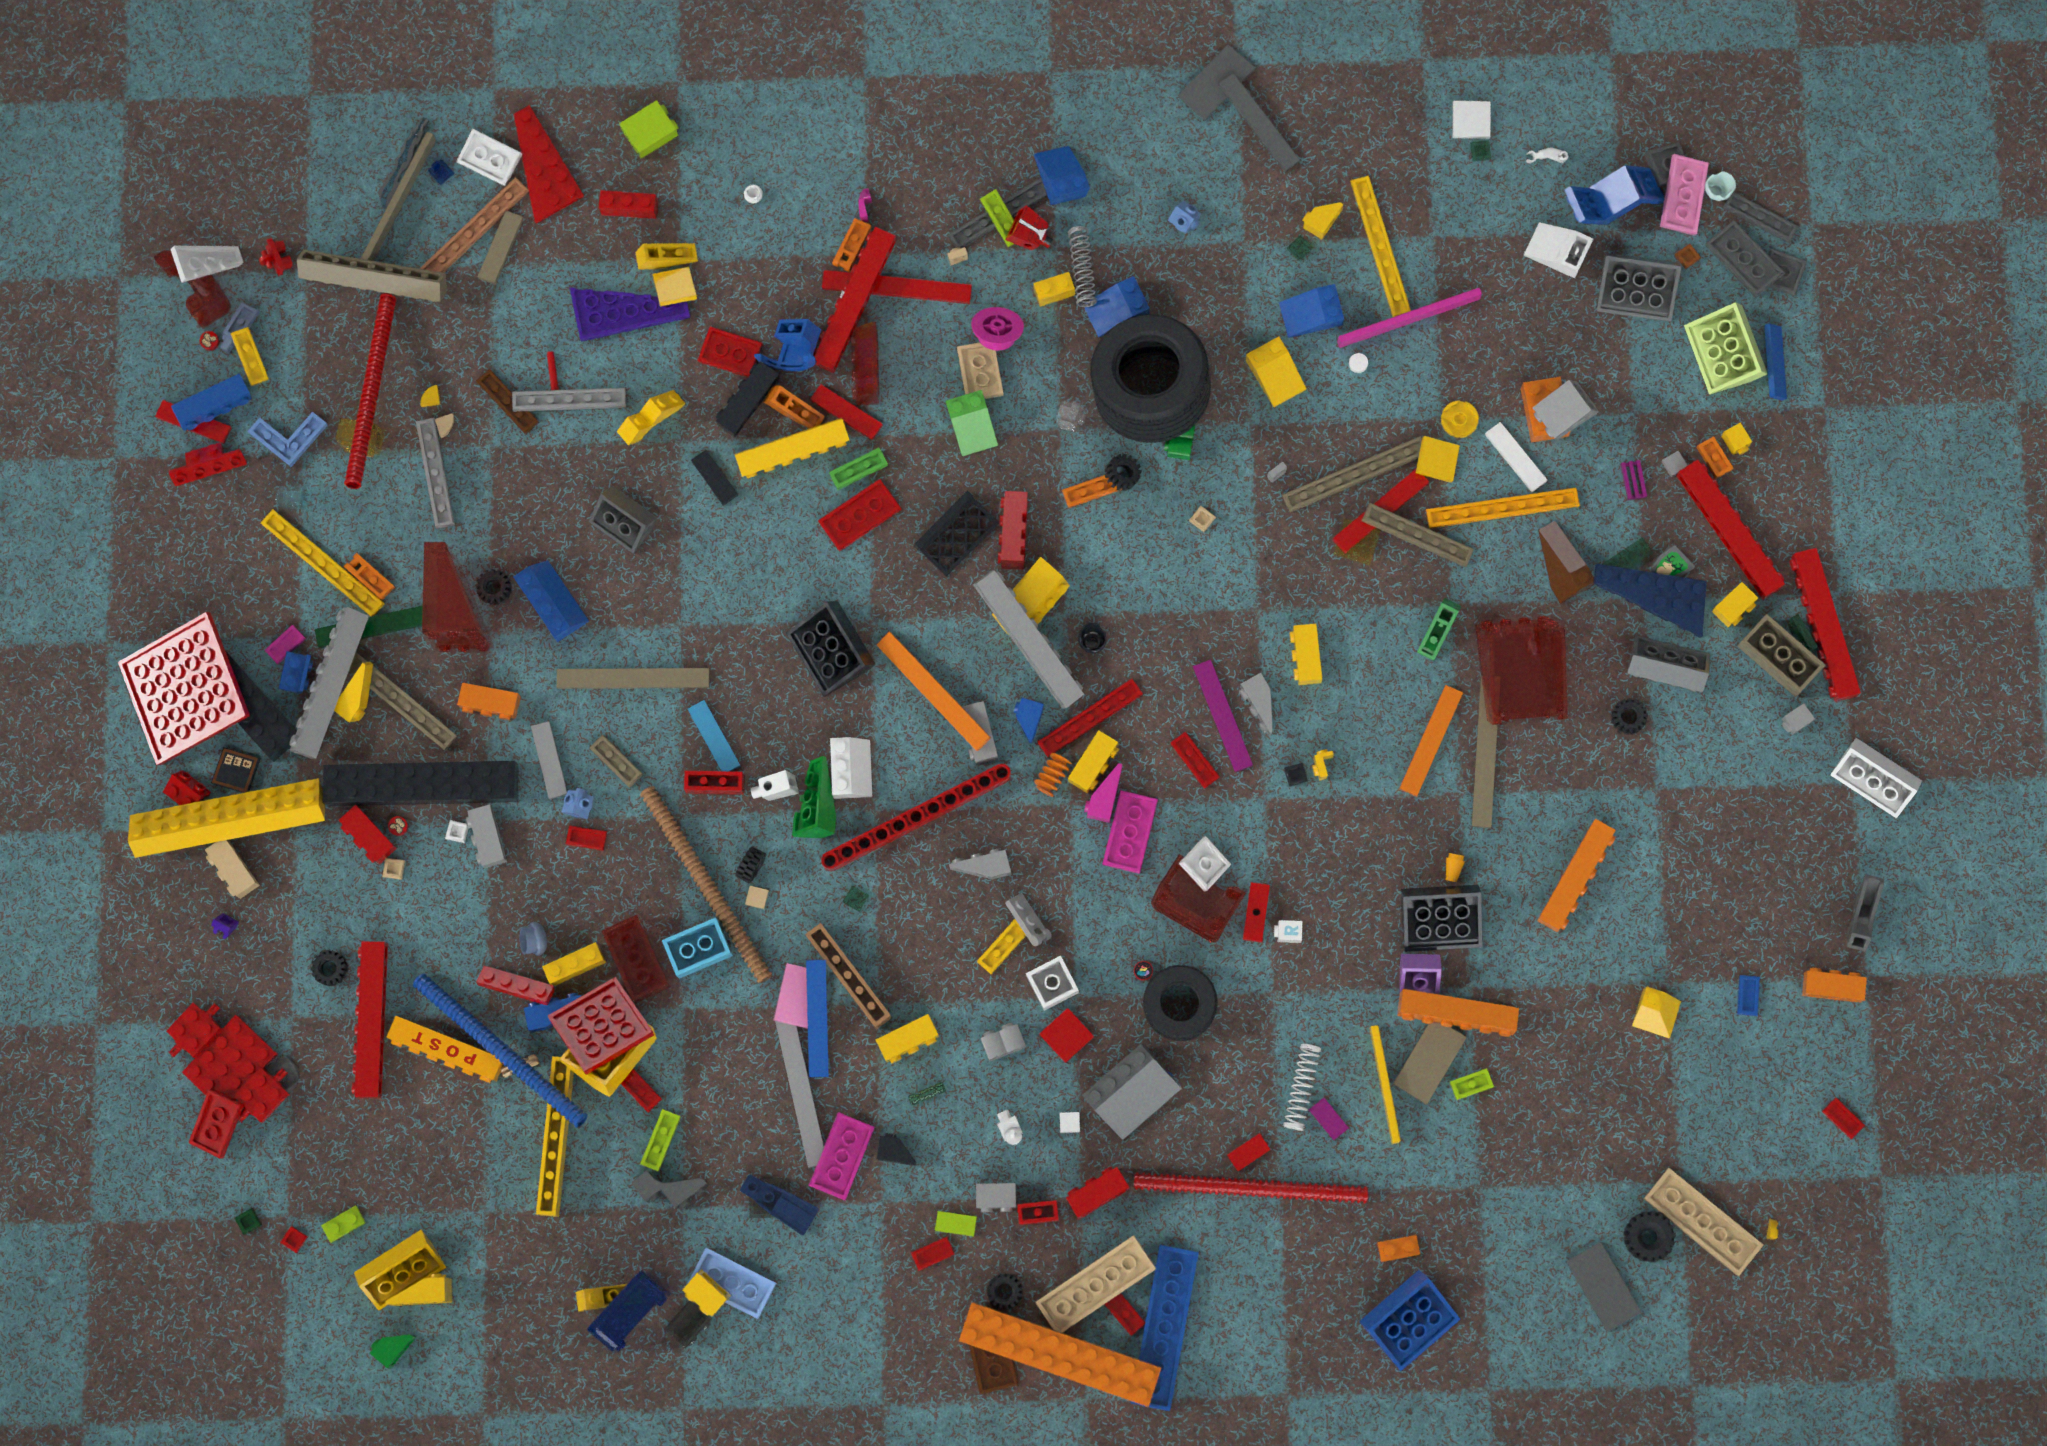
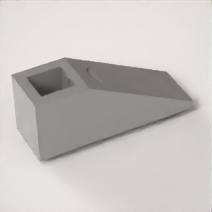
M1259 673L1241 683V690L1239 692L1244 701H1249L1251 705L1249 710L1252 715L1259 718L1260 723L1258 724L1262 732H1267L1271 736V689L1263 675Z
M1001 848L993 849L987 855H982V853L974 854L971 856V859L967 860L958 858L952 860L953 863L949 864L950 870L992 880L1011 875L1006 851H1001Z

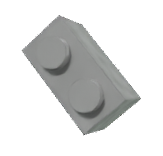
M1016 1183L976 1184V1208L981 1209L983 1213L993 1212V1209L999 1208L1000 1212H1012V1208H1016Z

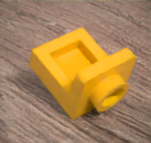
M1328 749L1316 752L1317 755H1314L1313 758L1315 765H1312L1314 776L1319 777V781L1328 777L1324 760L1333 758L1334 755L1333 751L1328 752Z

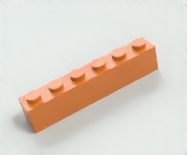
M1594 819L1540 914L1538 922L1555 932L1565 929L1569 922V919H1567L1570 912L1574 913L1579 904L1576 902L1579 895L1583 897L1588 888L1585 885L1588 879L1592 880L1597 872L1595 866L1598 862L1602 863L1607 854L1604 850L1607 845L1611 847L1616 838L1613 835L1616 831L1615 829Z
M1403 989L1399 996L1397 1016H1401L1402 1019L1408 1021L1419 1019L1422 1020V1023L1426 1024L1437 1022L1441 1023V1026L1444 1027L1455 1025L1460 1026V1029L1472 1030L1473 1028L1479 1029L1481 1033L1497 1032L1500 1036L1509 1037L1517 1031L1519 1008Z

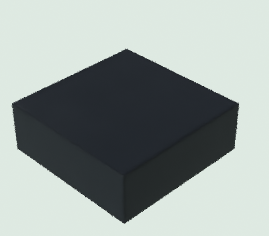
M1303 763L1284 767L1289 787L1308 782Z

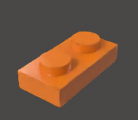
M1714 436L1697 445L1696 448L1715 479L1733 470V466Z
M1416 1235L1377 1242L1381 1262L1420 1255Z

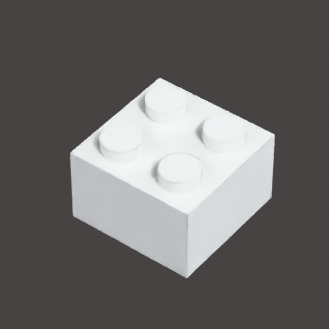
M1061 956L1026 973V977L1044 1011L1079 993Z

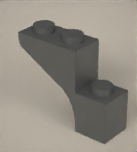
M1865 874L1853 904V919L1847 931V947L1866 952L1872 938L1873 922L1885 879Z
M645 1171L631 1182L644 1201H656L661 1197L660 1192L663 1191L676 1209L679 1207L683 1209L691 1203L689 1199L695 1195L697 1197L702 1195L707 1190L705 1187L709 1185L702 1178L662 1183L656 1180L649 1171Z

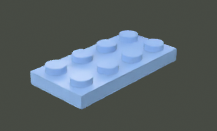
M705 1248L690 1278L691 1280L702 1269L731 1295L725 1303L759 1319L777 1284L708 1248Z

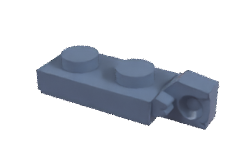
M243 302L240 304L223 331L222 339L224 341L220 346L222 351L228 354L231 352L235 345L230 333L246 327L250 329L259 314L258 310Z

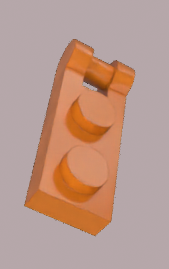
M854 218L832 265L843 267L847 272L851 271L872 228L870 224ZM844 255L849 257L847 261L842 259Z
M357 553L353 556V560L350 563H346L343 566L382 601L395 588L393 584ZM360 563L362 566L356 570V566Z

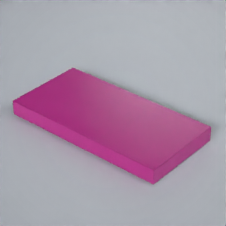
M1120 790L1102 865L1140 874L1158 799Z
M838 1112L808 1186L846 1200L875 1127Z

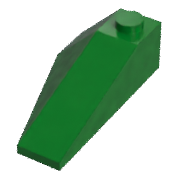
M821 756L810 761L804 781L807 789L799 798V801L803 803L800 813L795 812L793 818V837L824 838L835 834L836 812L826 757Z

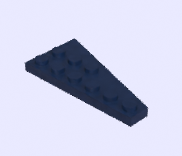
M1602 564L1595 565L1594 585L1612 594H1617L1630 603H1635L1641 609L1678 625L1680 629L1687 630L1693 633L1694 636L1703 637L1707 581Z

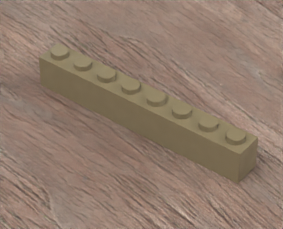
M305 249L297 258L298 278L308 281L314 280L326 284L355 287L361 290L385 292L397 296L426 299L432 302H441L447 293L446 273Z

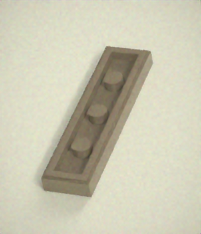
M505 211L477 276L478 279L496 285L524 220L523 216Z

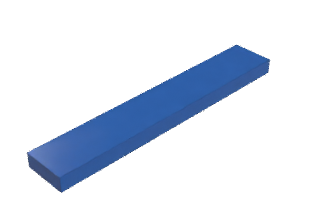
M826 959L806 960L809 1077H829Z

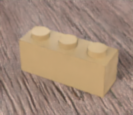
M229 840L215 842L205 849L208 854L206 859L212 866L215 865L217 867V875L222 881L225 880L228 883L227 890L233 897L236 895L241 899L260 886Z

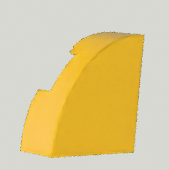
M437 385L428 388L421 398V407L440 405Z
M1769 1219L1767 1239L1774 1240L1778 1238L1777 1220Z

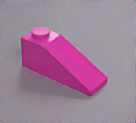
M1118 763L1093 793L1090 801H1086L1084 812H1087V818L1110 823L1122 764Z

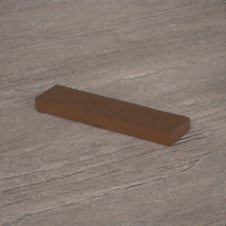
M491 369L487 370L476 380L479 386L525 435L539 423L530 411L513 412L512 392Z

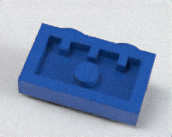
M286 652L278 689L301 694L303 690H307L309 679L306 678L307 671L311 672L313 661L310 660L311 655L307 654L305 656Z

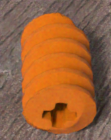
M1055 753L1050 755L1052 760L1046 761L1049 767L1043 766L1042 770L1044 773L1038 774L1041 780L1035 779L1034 781L1037 785L1036 788L1050 797L1054 796L1051 793V789L1058 790L1054 784L1062 783L1059 780V776L1066 777L1062 771L1070 770L1067 767V763L1072 764L1066 758Z

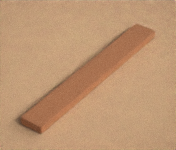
M515 177L420 269L444 273L504 216L505 211H509L529 190Z

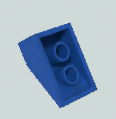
M1069 146L1034 154L1051 205L1086 197L1090 187L1084 170Z
M1134 276L1115 284L1095 297L1097 299L1095 305L1084 307L1098 338L1104 336L1107 331L1123 320L1133 318L1134 316L1137 317L1138 315L1150 314V308Z
M1335 284L1315 288L1279 302L1288 338L1343 325L1344 317Z

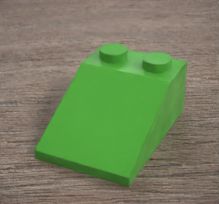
M982 390L945 401L962 457L998 446Z

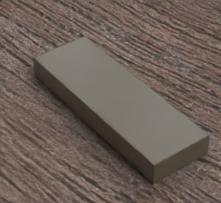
M604 735L589 747L629 788L643 776Z

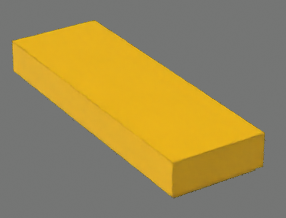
M249 327L231 332L232 340L250 386L269 380Z
M1016 919L1011 922L977 960V963L991 975L1026 937Z

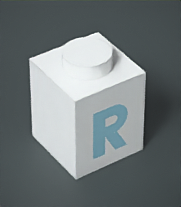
M1279 920L1278 925H1274V937H1278V942L1301 943L1302 921Z

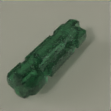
M943 1082L935 1084L934 1087L930 1086L918 1091V1094L909 1095L908 1099L910 1104L914 1106L919 1101L923 1102L935 1097L938 1093L939 1095L945 1093L946 1088Z

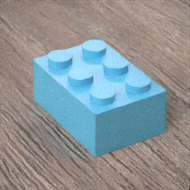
M716 917L662 940L675 974L679 979L733 956Z

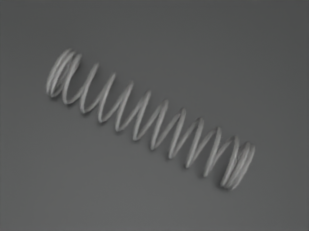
M1075 226L1069 229L1068 235L1070 239L1069 244L1072 246L1070 251L1072 252L1071 258L1073 259L1072 265L1074 266L1073 272L1075 273L1073 277L1076 280L1074 285L1077 287L1075 289L1077 293L1076 302L1080 307H1090L1097 302V299L1091 296L1096 291L1084 290L1080 293L1077 292L1078 288L1091 289L1095 286L1093 283H1086L1094 280V277L1086 276L1093 273V270L1087 269L1092 266L1091 263L1087 262L1092 259L1090 256H1087L1091 250L1083 249L1090 245L1088 242H1083L1089 239L1087 236L1088 229L1084 226ZM1086 230V232L1081 234H1072L1075 231ZM1079 237H1087L1085 240H1074ZM1072 241L1080 242L1074 245L1071 244ZM1078 244H1088L1084 247H1076ZM1074 247V248H1077V249H1079V250L1073 252V251H1072V248ZM1083 250L1089 251V252L1084 253V254H1078V253H1076V252L1083 251ZM1074 254H1075V255H1085V256H1079V257H1077V258H1075V259L1073 258V255H1074ZM1083 257H1089V258H1090V259H1088V260H1077V259L1083 258ZM1074 261H1076V262H1084V263H1080V264H1078V265H1076V266L1074 265ZM1083 264H1090L1088 267H1077ZM1075 268H1078V269H1084V270H1080V271H1078V272L1076 273L1074 269H1075ZM1083 271H1091L1088 274H1078ZM1076 274L1084 276L1078 279L1075 278ZM1083 278H1092L1088 281H1080ZM1077 281L1085 282L1084 284H1081L1079 286L1076 285ZM1088 284L1093 285V286L1087 287V288H1082V287H1081V286H1083V285H1088ZM1087 291H1093V292H1094V293H1092V294H1081V293L1087 292ZM1092 299V301H1082V300Z

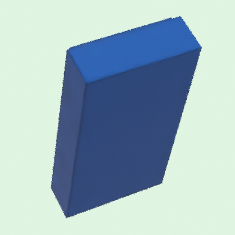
M1739 976L1737 1015L1758 1016L1760 977Z

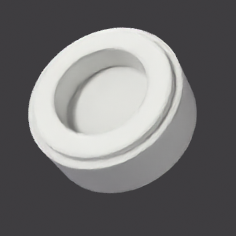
M1361 353L1352 355L1349 360V367L1355 373L1364 372L1368 366L1367 357Z

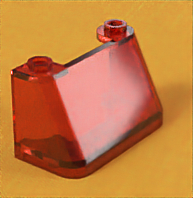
M164 250L153 256L169 278L172 276L180 277L171 250ZM212 274L187 281L195 293L187 298L186 307L202 329L230 312V301Z
M1179 854L1159 884L1151 900V905L1161 914L1207 941L1215 943L1222 936L1246 893L1236 886H1230L1224 891L1214 884L1204 892L1179 864L1184 856Z

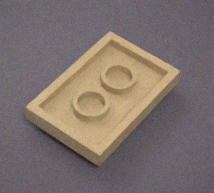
M981 343L958 346L957 351L965 395L982 390L984 399L1004 396L996 350L988 349Z

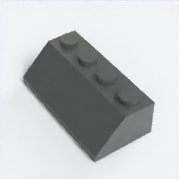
M1635 635L1627 674H1631L1634 677L1647 678L1653 682L1667 683L1673 687L1687 688L1694 692H1703L1709 675L1710 653Z

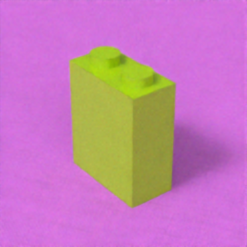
M657 100L619 123L622 132L641 159L678 136L676 122L668 118L667 115L669 113L663 104L660 106Z

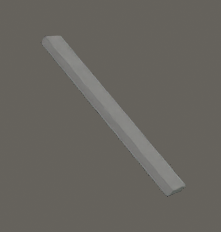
M775 1021L808 1168H813L818 1163L824 1144L797 1026Z

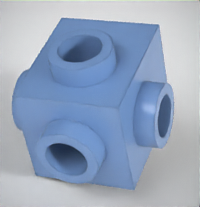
M1183 201L1175 207L1168 221L1175 225L1179 231L1187 233L1191 229L1195 230L1200 223L1198 219L1201 213L1197 211L1195 206Z
M584 789L568 790L564 798L562 813L576 818L588 819L594 797L588 795V791Z

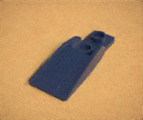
M751 1174L747 1176L740 1188L742 1193L754 1199L759 1206L800 1235L806 1233L819 1211L816 1206L777 1186L764 1183Z

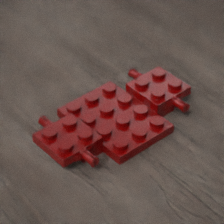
M192 1003L166 1030L176 1043L168 1053L175 1058L183 1049L195 1058L182 1073L205 1095H207L208 1089H214L244 1104V1109L238 1119L241 1123L249 1114L253 1115L261 1123H264L290 1095L280 1082L288 1072L281 1068L275 1076H272L265 1069L278 1053L238 1015H235L222 1028L212 1017L220 1009L217 1004L214 1003L207 1011H204L196 1003Z

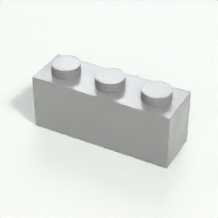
M984 701L962 706L991 737L979 751H976L973 747L968 749L971 761L975 760L977 765L997 760L998 755Z
M489 804L468 810L466 821L474 834L471 835L473 846H477L478 853H476L478 864L488 868L507 862L493 807Z

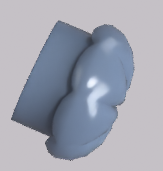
M531 922L528 927L520 929L519 942L524 955L533 953L536 956H540L546 951V932L538 922Z

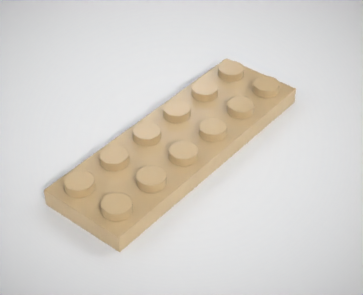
M1670 1168L1664 1172L1644 1197L1646 1202L1737 1276L1743 1272L1763 1246L1761 1242Z
M1133 1235L1036 1301V1304L1053 1330L1062 1333L1154 1271L1156 1267L1135 1235Z

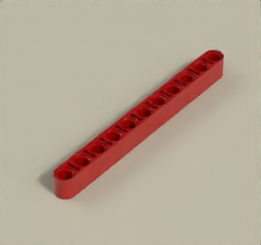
M998 764L823 854L821 858L823 867L827 871H835L990 792L1010 780V768L1006 764ZM999 770H1006L1008 774L1006 777L1000 778L997 776ZM984 778L990 780V784L986 787L980 785V781ZM966 787H970L973 789V793L967 796L963 794V790ZM954 796L956 801L953 804H947L945 802L946 798ZM931 805H937L939 807V810L936 813H931L928 811ZM918 813L921 814L922 818L920 821L914 822L911 820L912 815ZM898 822H902L905 825L900 831L894 829L895 824ZM880 831L887 832V837L883 840L877 838V834ZM861 841H870L869 847L861 848ZM845 849L853 850V854L850 857L843 856ZM830 857L836 859L833 866L825 864L826 860Z

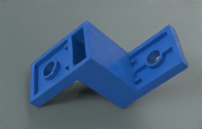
M1624 165L1589 188L1570 186L1565 189L1566 199L1574 210L1575 219L1579 223L1607 225L1642 203L1662 204L1665 200L1663 192L1657 186L1650 168Z

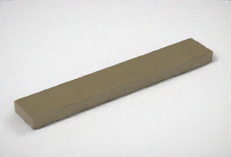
M1372 503L1368 504L1362 519L1364 523L1463 567L1468 565L1474 550Z

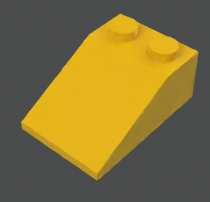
M1280 337L1246 354L1248 366L1273 407L1306 390L1299 372Z
M430 1274V1278H424L386 1300L385 1305L403 1306L452 1303V1279L446 1278V1274Z

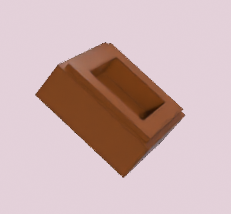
M1688 244L1674 255L1685 270L1701 259L1691 244Z

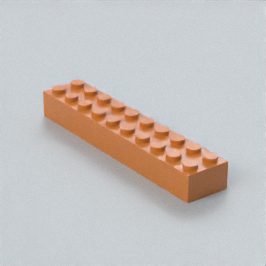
M975 1302L971 1303L959 1338L960 1342L1147 1407L1150 1406L1162 1369L1160 1366Z

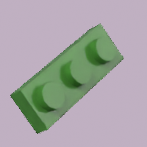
M877 448L829 472V475L837 490H840L888 466V463L880 448Z

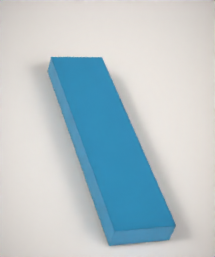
M703 700L688 708L692 719L721 771H733L741 767L706 702Z

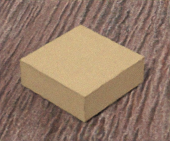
M1200 506L1189 522L1205 532L1216 516Z
M385 858L382 877L402 880L405 860Z
M750 886L745 905L765 909L769 890Z

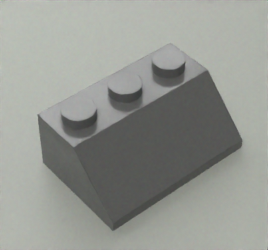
M611 486L600 494L589 523L634 554L652 531L658 517L614 486Z

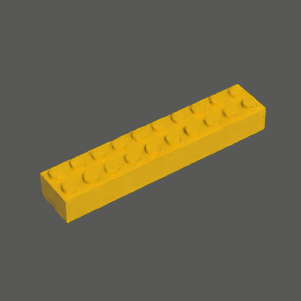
M318 778L130 815L128 843L134 857L137 858L325 821L323 787Z

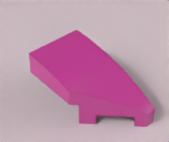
M868 188L863 189L859 196L860 219L865 223L869 222L865 205L872 203Z

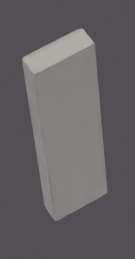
M550 721L531 726L549 799L567 795L568 791Z

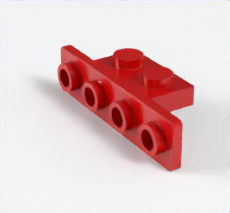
M219 442L185 453L186 466L170 470L169 476L174 485L179 486L246 465L247 461L241 449L224 454L223 446Z

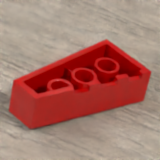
M1005 491V497H1001V508H1004V513L1000 515V527H1003L1002 534H999V545L1002 546L1001 552H998V563H1001L1002 569L1025 570L1028 492Z

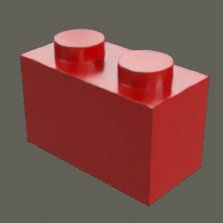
M1057 1200L1017 1204L1020 1226L1059 1222Z

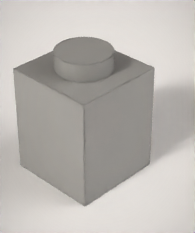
M1802 704L1785 715L1781 720L1783 721V728L1788 733L1791 732L1794 735L1812 723L1815 718L1805 704Z

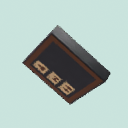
M223 747L211 784L240 793L249 792L261 759Z

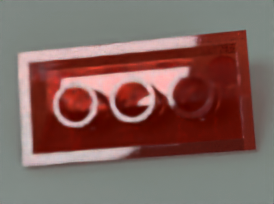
M876 321L856 327L855 334H851V344L855 346V352H852L851 355L852 364H855V370H852V382H855L856 388H852V399L856 400L857 405H880L878 330Z

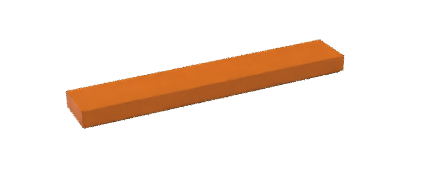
M1445 685L1402 781L1400 790L1416 797L1418 796L1463 692Z

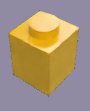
M1741 422L1724 431L1721 436L1732 455L1736 453L1741 455L1747 452L1752 443Z

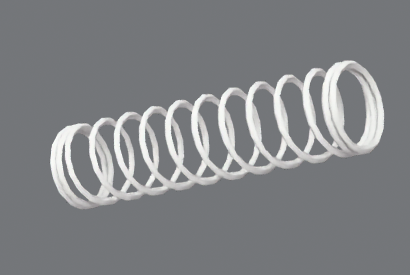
M1301 1044L1300 1049L1302 1051L1309 1054L1298 1055L1299 1058L1305 1061H1299L1297 1062V1065L1305 1069L1295 1070L1297 1074L1304 1077L1293 1078L1296 1082L1301 1084H1294L1292 1085V1088L1300 1092L1290 1093L1292 1097L1299 1100L1288 1101L1291 1105L1296 1107H1289L1287 1108V1111L1295 1115L1285 1116L1287 1120L1294 1123L1284 1122L1283 1125L1286 1128L1295 1129L1299 1131H1303V1126L1305 1125L1293 1121L1287 1117L1306 1118V1116L1296 1114L1290 1111L1289 1109L1308 1111L1307 1108L1297 1106L1291 1102L1294 1101L1310 1103L1307 1100L1292 1095H1312L1311 1093L1301 1091L1294 1087L1303 1086L1313 1088L1312 1085L1302 1083L1296 1080L1297 1078L1315 1080L1312 1077L1305 1076L1297 1072H1317L1316 1070L1306 1068L1299 1064L1308 1063L1318 1065L1317 1062L1309 1061L1301 1057L1302 1055L1320 1057L1317 1054L1306 1051L1310 1050L1313 1052H1321L1320 1047L1309 1044Z

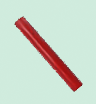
M550 351L547 352L551 390H559L554 352Z

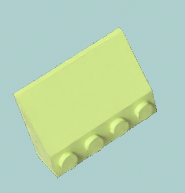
M1735 302L1684 325L1709 394L1749 383L1768 375L1742 305Z

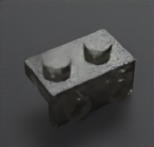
M690 1300L664 1328L684 1348L696 1341L697 1335L710 1325V1320L712 1319L710 1315H706L700 1310V1306L696 1302H691Z

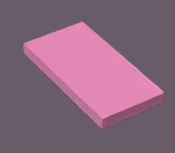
M1677 154L1672 155L1660 227L1689 235L1697 234L1709 166L1708 162Z

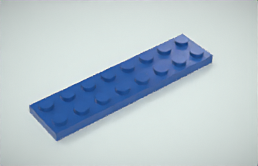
M1159 1245L1139 1360L1162 1367L1149 1407L1170 1411L1199 1252ZM1131 1401V1404L1144 1406L1139 1403Z

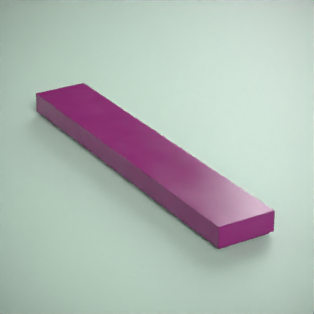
M1211 659L1193 666L1234 772L1253 766Z

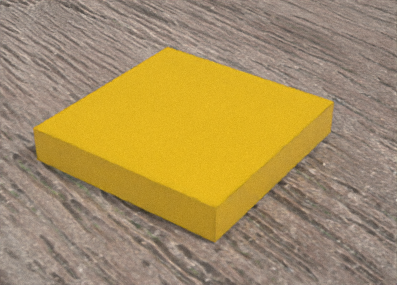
M689 267L652 274L660 306L697 299Z
M1427 436L1422 437L1416 473L1450 483L1453 482L1460 445Z

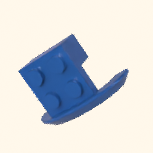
M809 319L779 320L774 335L783 343L778 361L762 354H754V357L759 363L761 361L768 367L783 371H803L811 368L816 364V358L813 354L821 329Z

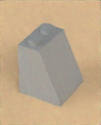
M1573 380L1565 382L1533 407L1535 418L1540 423L1543 422L1546 426V433L1551 438L1554 437L1556 439L1561 438L1599 412L1579 383Z

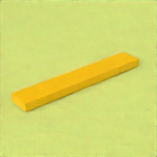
M1376 1025L1371 1026L1369 1029L1391 1144H1397L1401 1140L1379 1026Z

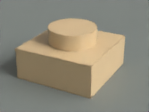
M965 247L954 248L950 253H947L950 265L968 260Z

